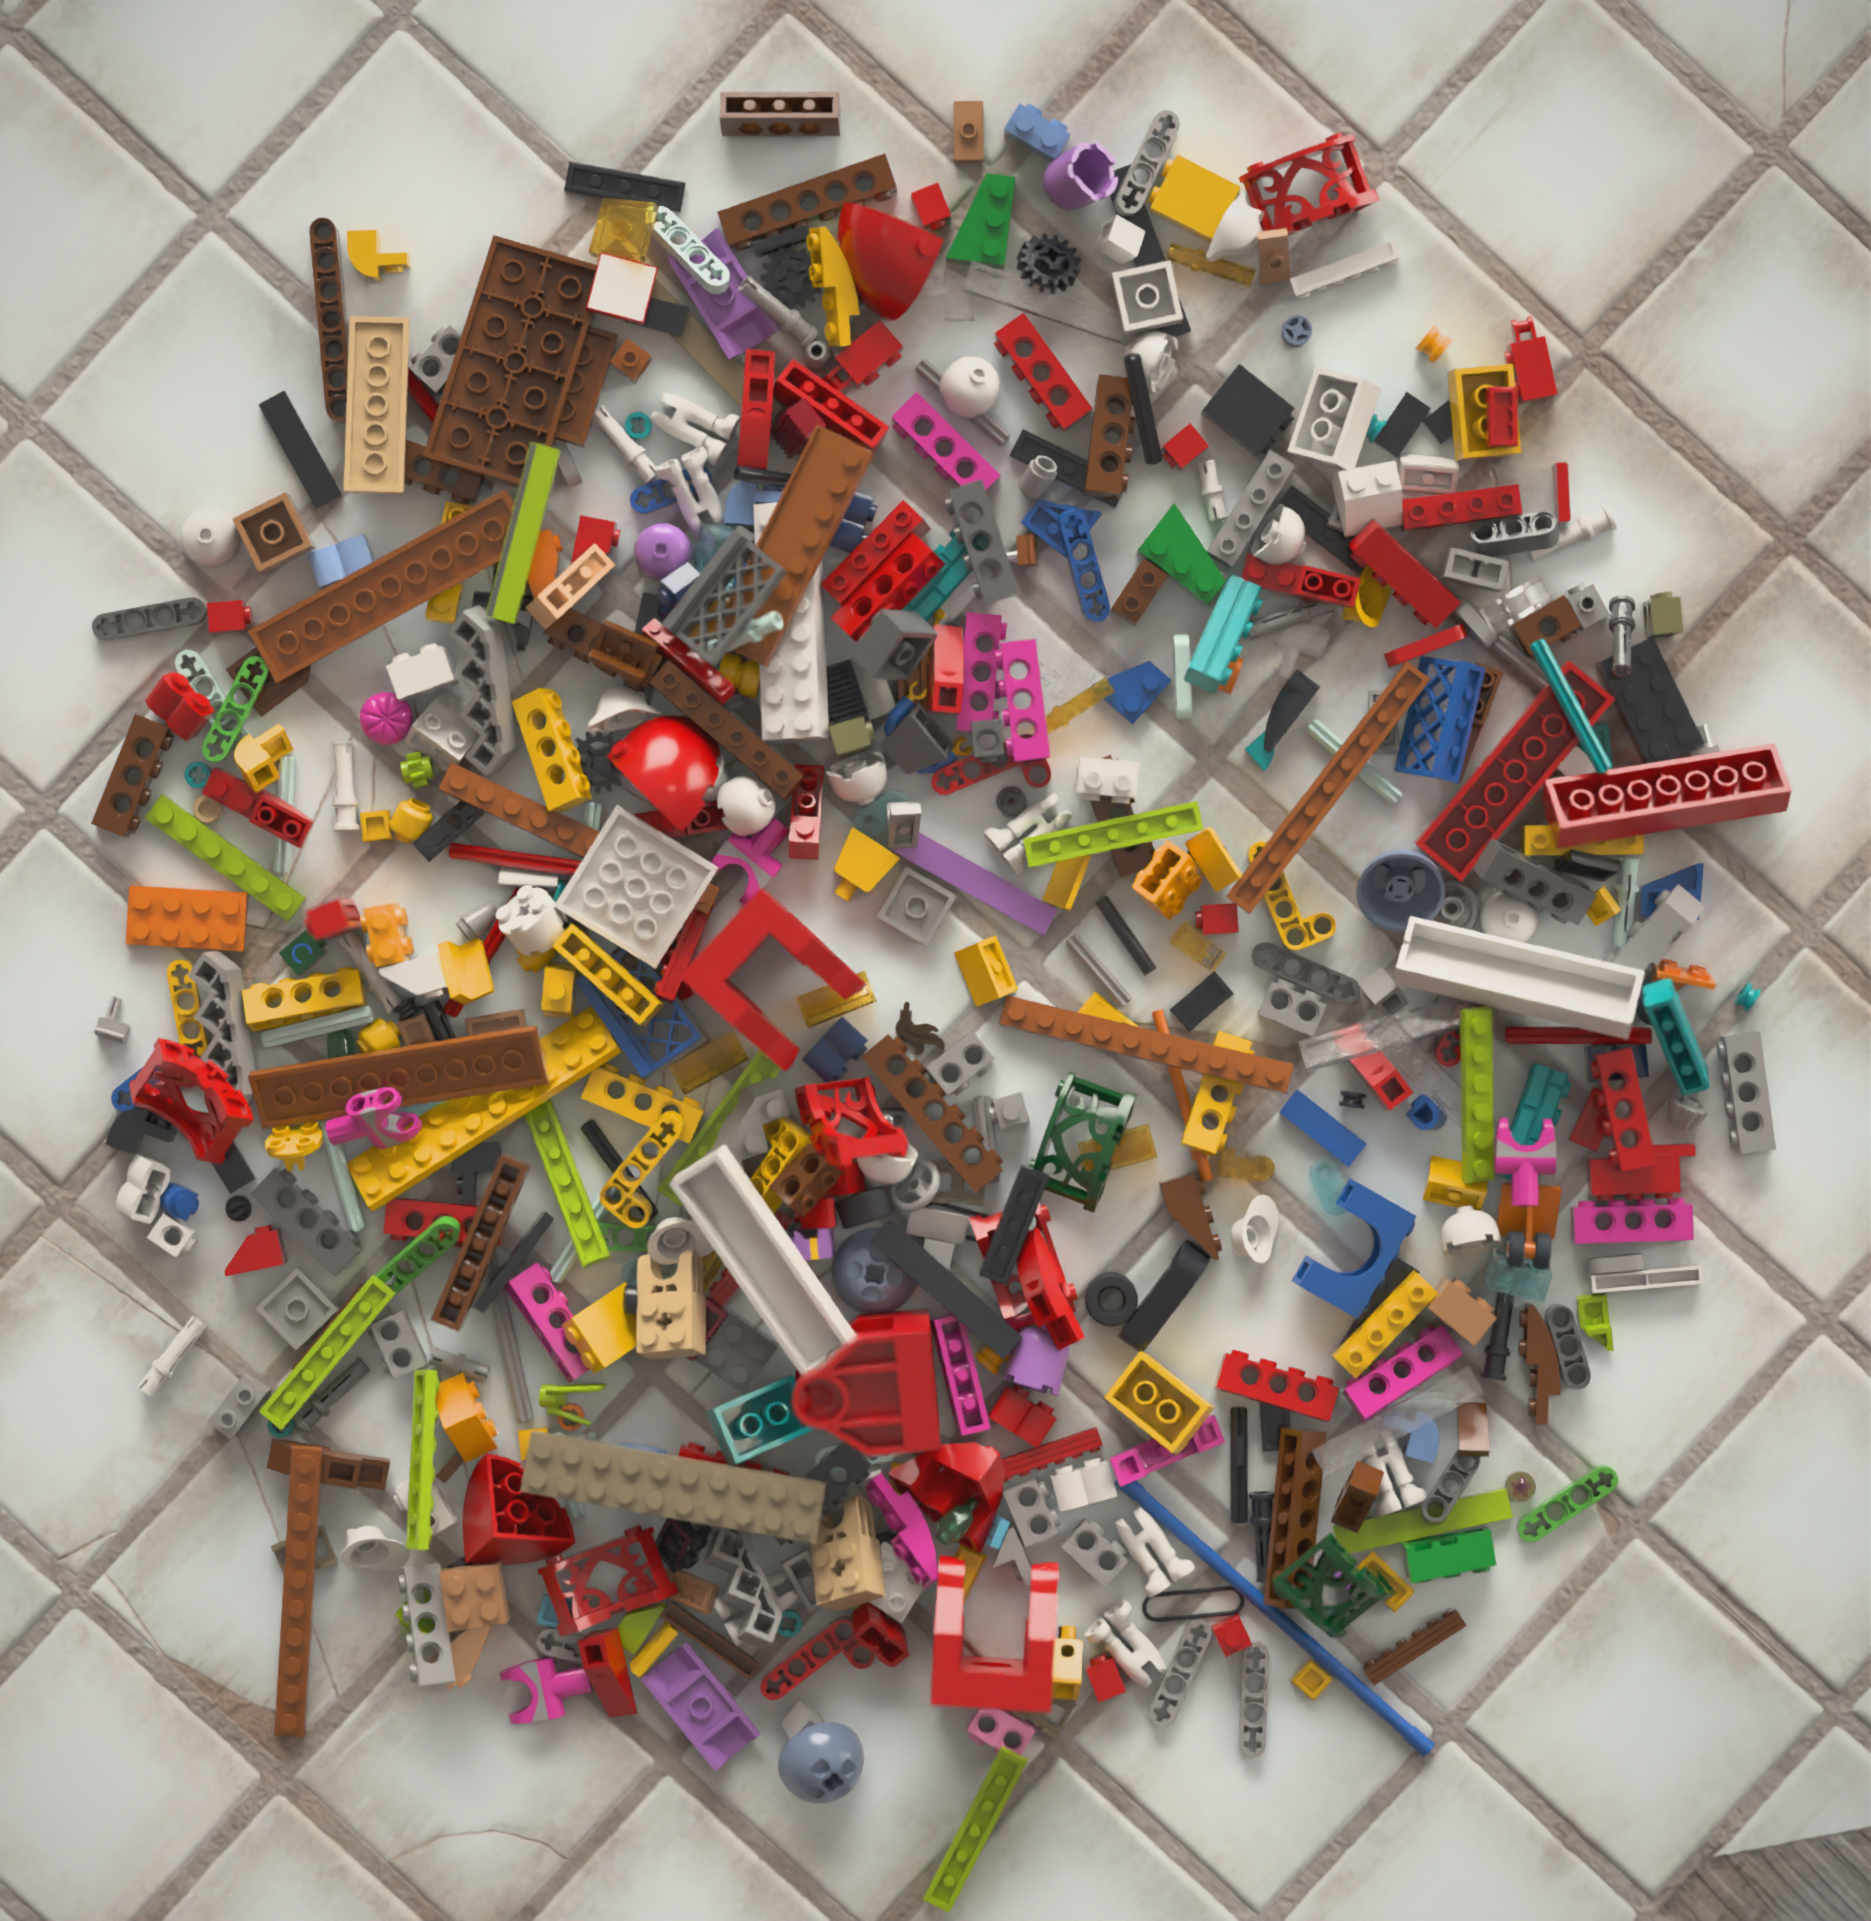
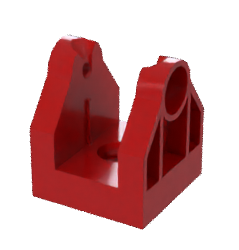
M760 888L679 977L735 1029L782 1070L787 1072L794 1064L800 1048L751 999L730 981L738 970L772 936L802 965L809 967L844 1000L860 993L867 984L766 889Z
M929 1308L858 1314L848 1323L856 1335L820 1367L808 1370L803 1375L796 1368V1385L793 1391L792 1404L795 1414L802 1423L812 1428L825 1429L868 1456L941 1449Z
M939 1555L930 1705L1051 1712L1058 1563L1044 1562L1031 1566L1023 1659L962 1655L965 1616L962 1614L965 1561L952 1556Z

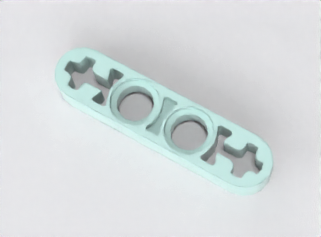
M663 206L651 208L646 216L647 229L650 234L673 255L705 290L713 294L725 292L729 287V271L726 266L668 208ZM665 220V226L660 221ZM675 236H683L687 241L682 245H675L670 240ZM694 255H701L705 258V261L701 264H693L689 258ZM711 274H712L716 279H713V280L711 281Z
M193 650L181 651L175 659L178 673L188 679L189 684L196 693H198L197 685L200 681H210L213 691L206 698L213 709L218 705H222L226 695L200 654ZM185 656L191 659L196 658V662L193 665L198 673L202 669L205 671V674L197 676L192 682L189 680V677L194 676L192 671L188 668H182V665L185 663ZM231 714L228 715L227 719L221 722V727L227 726L235 720L236 724L231 725L234 730L238 724L236 717ZM213 716L208 720L211 726L215 720ZM245 726L241 730L243 737H241L240 741L249 734ZM218 730L215 731L220 737L221 742L225 739L229 743L231 737L221 734ZM234 744L231 751L235 752L237 744Z

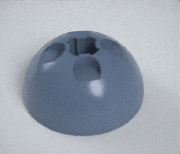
M1393 849L1377 855L1365 866L1357 884V902L1364 916L1374 925L1388 931L1406 932L1410 916L1431 921L1439 913L1444 903L1445 885L1440 871L1425 855L1409 849Z
M866 1228L850 1235L839 1246L832 1263V1279L838 1295L852 1309L864 1314L897 1310L910 1299L917 1287V1283L870 1242L871 1238L880 1228Z
M823 1722L809 1726L793 1736L782 1750L778 1763L780 1779L793 1795L804 1801L819 1804L836 1801L847 1795L859 1781L864 1766L863 1747L857 1734L846 1725L835 1722Z

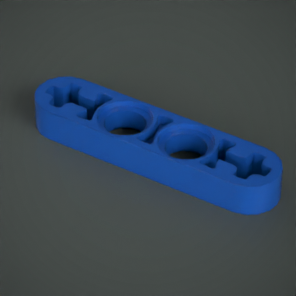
M1066 510L1061 513L1057 523L1080 608L1087 619L1101 622L1109 615L1110 604L1087 521L1082 513L1075 510ZM1070 516L1079 520V523L1075 525V531L1078 535L1083 534V538L1068 540L1069 537H1074L1072 529L1065 527V524L1069 522ZM1083 543L1087 547V555L1082 560H1076L1072 553L1075 545ZM1085 572H1092L1095 576V583L1090 588H1084L1080 582L1081 576ZM1099 590V594H1093L1096 603L1102 604V608L1098 610L1099 614L1096 616L1095 613L1089 612V608L1093 607L1092 598L1089 596L1084 597V594H1092Z

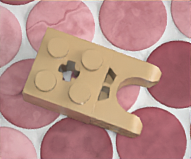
M688 1250L680 1254L677 1271L671 1278L664 1280L661 1264L654 1261L649 1254L638 1258L637 1354L650 1360L706 1355V1296H703V1260L696 1250Z
M856 1495L846 1500L844 1518L838 1527H836L833 1514L823 1509L826 1514L820 1520L817 1542L815 1544L810 1543L817 1605L833 1611H841L886 1597L879 1539L875 1538L872 1507L870 1502L862 1495Z

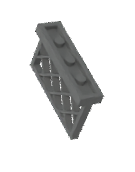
M734 529L663 621L662 625L715 667L788 571ZM754 552L755 564L744 567V562ZM773 567L776 571L768 581L762 582V570ZM754 572V584L744 586V574ZM736 576V588L726 591L727 584ZM754 591L753 601L749 605H744V593ZM736 596V608L725 610V599ZM718 600V612L707 614L710 606L714 601ZM736 615V623L733 627L725 629V617ZM718 619V631L707 634V622ZM700 624V636L689 638L688 635L694 627ZM718 639L717 648L709 655L707 653V641Z

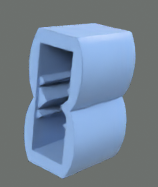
M364 534L307 554L319 588L328 587L375 561Z

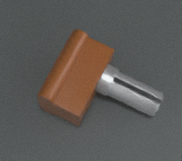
M1036 535L1016 536L1017 551L1006 552L1007 557L1014 556L1008 558L1009 562H1018V566L1038 565Z

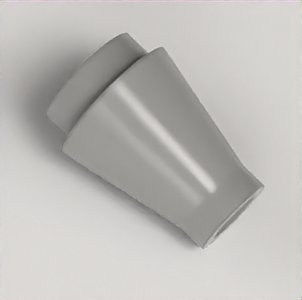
M814 340L804 348L803 359L810 368L816 370L823 369L832 360V350L826 342ZM814 348L822 349L823 352L820 356L815 357L812 355V350Z
M489 900L485 904L461 915V920L456 925L469 941L480 938L496 918L498 908Z

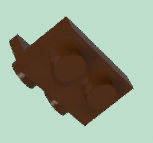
M605 620L601 625L594 648L588 654L587 660L594 663L601 670H610L621 675V678L625 681L641 683L650 672L660 643Z

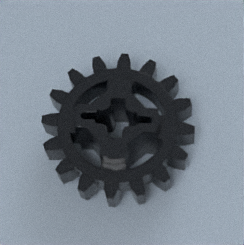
M1043 233L1041 239L1033 235L1030 241H1024L1016 258L1018 260L1016 268L1017 270H1023L1021 279L1029 278L1031 280L1029 283L1030 287L1037 284L1039 285L1040 292L1043 293L1045 288H1049L1051 294H1055L1057 288L1065 292L1068 285H1074L1081 270V267H1079L1081 258L1074 257L1077 249H1069L1067 247L1068 240H1064L1061 243L1058 241V235L1048 239L1046 233Z
M791 245L790 252L788 253L780 247V255L778 257L772 253L769 255L772 263H763L762 268L768 272L767 274L760 275V280L766 281L768 284L764 285L763 288L770 291L771 295L783 305L785 303L789 304L790 310L794 309L795 304H799L803 310L805 309L804 301L808 299L814 303L815 298L812 294L814 292L821 293L822 289L820 287L813 288V282H811L809 289L803 293V284L806 280L810 279L809 267L811 265V256L809 258L806 257V248H803L800 253H796L794 245ZM791 259L800 260L807 266L799 267L794 265ZM781 263L782 270L780 275L772 279L775 268ZM788 272L800 275L797 278V284L792 285L790 281H784L788 278ZM787 290L792 293L794 298L783 296L778 291Z
M587 731L585 732V741L578 737L575 739L579 745L577 750L580 756L582 752L586 756V766L582 769L583 773L590 783V789L592 786L595 787L596 794H601L602 787H606L608 792H612L611 784L615 782L621 786L622 782L619 777L625 775L618 768L617 771L612 768V761L607 755L611 752L612 747L622 739L620 738L614 742L612 741L614 736L612 732H609L606 737H603L602 732H597L596 737H593ZM604 742L609 745L602 750L594 749L590 744ZM590 751L599 757L605 755L606 758L603 762L609 770L608 772L600 767L595 769L592 767L595 761L592 759ZM595 774H603L608 780L596 782L590 780V778Z

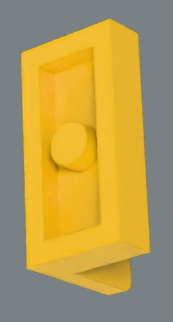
M1211 827L1206 828L1184 843L1216 893L1242 877V874Z
M1085 855L1058 861L1042 901L1070 911L1091 856Z
M996 935L954 953L977 1007L1019 990Z
M476 938L460 946L448 940L438 944L451 999L466 1005L494 992L493 981L481 939Z
M1431 1156L1429 1174L1422 1200L1457 1208L1473 1206L1474 1210L1481 1211L1487 1194L1488 1181L1467 1184L1462 1181L1461 1161Z

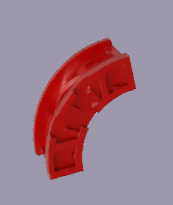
M1342 132L1325 138L1326 142L1294 152L1265 165L1263 162H1258L1246 168L1248 173L1238 178L1240 183L1244 184L1252 208L1263 211V218L1259 222L1262 232L1286 228L1287 234L1290 236L1313 226L1312 223L1318 220H1323L1326 217L1330 220L1358 212L1380 201L1376 189L1371 190L1353 144V141L1356 140L1354 134L1343 137ZM1335 151L1341 152L1347 168L1342 173L1336 171L1340 167L1342 160L1334 162L1330 158V154ZM1322 154V162L1311 159V157ZM1289 166L1284 176L1277 171ZM1301 168L1316 171L1330 179L1321 189L1319 195L1320 207L1313 208L1312 204L1302 196L1287 195L1293 179ZM1348 176H1350V179H1351V182H1352V184H1353V187H1352V186L1350 185V183L1345 179V178H1347ZM1265 177L1271 178L1273 185L1271 187H1264V190L1268 193L1277 192L1276 198L1263 200L1257 181ZM1336 184L1338 187L1333 192L1338 194V198L1331 200L1327 196V191ZM1285 203H1299L1302 210L1298 214H1293L1290 210L1293 205L1285 207ZM1274 205V226L1268 214L1267 206Z
M158 1038L154 1044L153 1053L135 1080H132L129 1084L133 1105L155 1112L172 1123L188 1140L197 1160L222 1164L225 1160V1152L242 1127H249L254 1120L247 1100L240 1089L234 1090L227 1081L229 1076L211 1060L206 1063L192 1055L195 1050L171 1040ZM162 1068V1072H158L156 1069ZM150 1079L160 1080L154 1085L147 1084ZM180 1086L188 1088L198 1086L205 1093V1104L209 1113L195 1111L190 1108L182 1095Z
M870 1077L807 1084L794 1089L803 1125L809 1124L813 1134L810 1135L809 1140L818 1155L825 1154L828 1164L832 1166L851 1165L854 1158L884 1154L893 1158L907 1157V1137L903 1134L902 1128L892 1126L883 1116L877 1104L875 1087L871 1084ZM855 1087L858 1102H854L851 1099V1091L846 1095L845 1104L840 1102L839 1089ZM834 1090L833 1098L818 1094L821 1091ZM833 1113V1114H834V1120L828 1121L827 1118L830 1120V1119H831V1114ZM841 1117L867 1131L862 1139H857L836 1132L840 1125Z
M1039 1204L1034 1215L1036 1225L1033 1229L1028 1230V1232L1039 1228L1040 1232L1042 1231L1045 1242L1065 1279L1046 1224L1051 1221L1046 1204L1041 1206ZM1002 1212L985 1218H981L980 1214L969 1218L983 1259L995 1232L993 1230L996 1229ZM1011 1273L1007 1285L990 1280L1004 1321L1018 1333L1021 1332L1020 1328L1035 1324L1031 1312L1016 1316L1028 1307L1025 1296L1020 1288L1017 1293L1009 1291V1286L1012 1282L1020 1283L1019 1275ZM1065 1279L1059 1286L1072 1312H1076L1073 1301L1078 1300V1296L1073 1283L1067 1284Z
M641 1525L633 1526L624 1530V1536L563 1558L562 1554L550 1557L545 1560L546 1566L537 1569L538 1574L543 1577L559 1624L556 1627L560 1637L579 1632L610 1619L612 1615L623 1611L629 1612L659 1602L678 1593L675 1582H669L652 1536L654 1532L653 1526L642 1529ZM635 1542H640L647 1561L640 1566L634 1563L638 1560L640 1551L637 1554H631L628 1551V1547ZM621 1545L620 1555L605 1551ZM589 1557L582 1570L574 1563ZM599 1561L615 1564L629 1572L621 1579L618 1585L617 1601L612 1602L609 1596L599 1589L585 1588L591 1572ZM649 1567L655 1584L643 1570ZM563 1569L570 1570L572 1572L571 1578L563 1579L562 1581L567 1585H575V1589L562 1592L555 1574L556 1572ZM632 1577H635L638 1580L633 1581L631 1584L636 1585L637 1590L634 1593H629L625 1590V1584ZM584 1595L598 1596L600 1599L599 1605L591 1607L589 1605L591 1598L583 1600ZM573 1597V1618L570 1615L565 1598Z

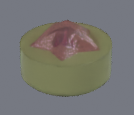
M1516 1471L1508 1476L1505 1488L1513 1500L1523 1502L1529 1500L1534 1495L1536 1484L1528 1473Z

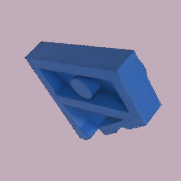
M1040 499L1024 517L1021 524L1066 558L1057 523L1061 513L1066 510H1075L1082 513L1087 521L1089 531L1102 516V513L1096 510L1092 511ZM1072 516L1069 517V522L1065 524V527L1071 528L1074 537L1068 538L1069 541L1074 538L1084 537L1083 534H1076L1075 525L1079 523V520L1072 518Z
M1148 661L1096 682L1090 688L1133 725L1172 680L1151 661Z
M1704 863L1694 864L1642 885L1639 916H1650L1657 907L1654 901L1664 889L1670 892L1677 884L1682 886L1701 903Z

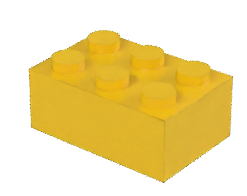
M1513 364L1462 368L1447 372L1455 461L1513 456L1521 453L1519 423L1518 447H1487L1486 387H1515Z
M1143 1351L1137 1354L1104 1397L1174 1454H1179L1215 1409V1407Z

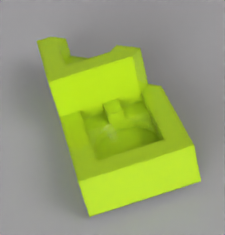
M1606 1293L1576 1295L1580 1327L1584 1329L1588 1336L1593 1337L1608 1351H1614Z
M661 1602L657 1603L656 1606L640 1607L627 1612L617 1627L619 1628L622 1646L635 1655L667 1604Z

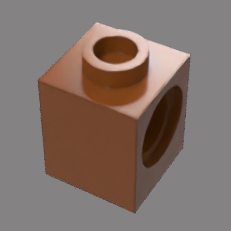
M627 338L610 360V363L615 369L636 383L653 359L651 355Z

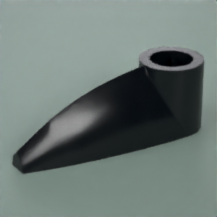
M1298 669L1295 670L1282 687L1271 708L1264 738V749L1268 753L1274 749L1320 688L1319 685Z

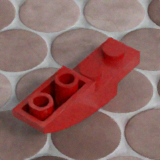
M746 349L737 459V465L767 470L775 351Z
M1248 553L1241 578L1246 582L1250 581L1257 584L1262 589L1269 590L1271 593L1354 608L1361 578L1306 565L1298 566L1290 563L1273 565Z
M213 767L201 793L245 816L252 824L298 848H302L314 823L305 814L265 789L255 793L245 780L219 767Z
M717 801L706 802L696 817L682 832L660 810L633 814L672 839L729 829L722 820L726 816L723 808L718 809Z
M1036 1228L1026 1235L1016 1261L1025 1299L1037 1327L1046 1326L1058 1351L1085 1338V1335L1059 1286L1065 1279L1039 1228Z

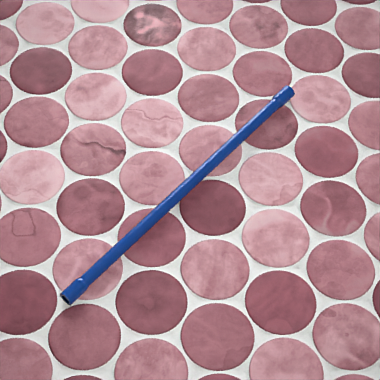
M1115 1480L1114 1485L1150 1513L1397 1731L1420 1755L1425 1757L1433 1749L1434 1742L1417 1727L1412 1726L1280 1608L1263 1604V1593L1151 1496L1137 1480L1119 1487L1117 1480Z

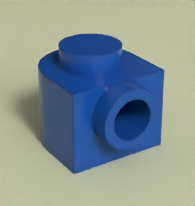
M1422 1094L1410 1104L1412 1108L1406 1113L1411 1122L1421 1130H1438L1444 1126L1447 1120L1446 1109L1435 1095Z
M169 1183L165 1191L160 1195L159 1207L173 1217L187 1221L189 1216L195 1214L198 1209L199 1201L197 1197L199 1194L188 1187Z

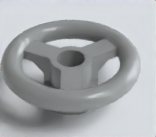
M1444 879L1445 888H1456L1464 892V894L1458 898L1454 896L1445 898L1440 909L1441 915L1447 920V925L1456 927V919L1462 916L1464 905L1470 901V916L1458 928L1471 930L1476 924L1480 913V904L1475 891L1468 884L1459 880ZM1448 903H1453L1456 906V911L1453 914H1449L1446 911Z
M925 1159L916 1160L911 1172L915 1170L913 1177L908 1181L907 1185L899 1188L901 1182L890 1185L889 1198L897 1210L901 1212H914L925 1207L934 1198L940 1186V1172L933 1162ZM925 1169L931 1173V1184L925 1180ZM910 1197L915 1202L906 1204L899 1199Z

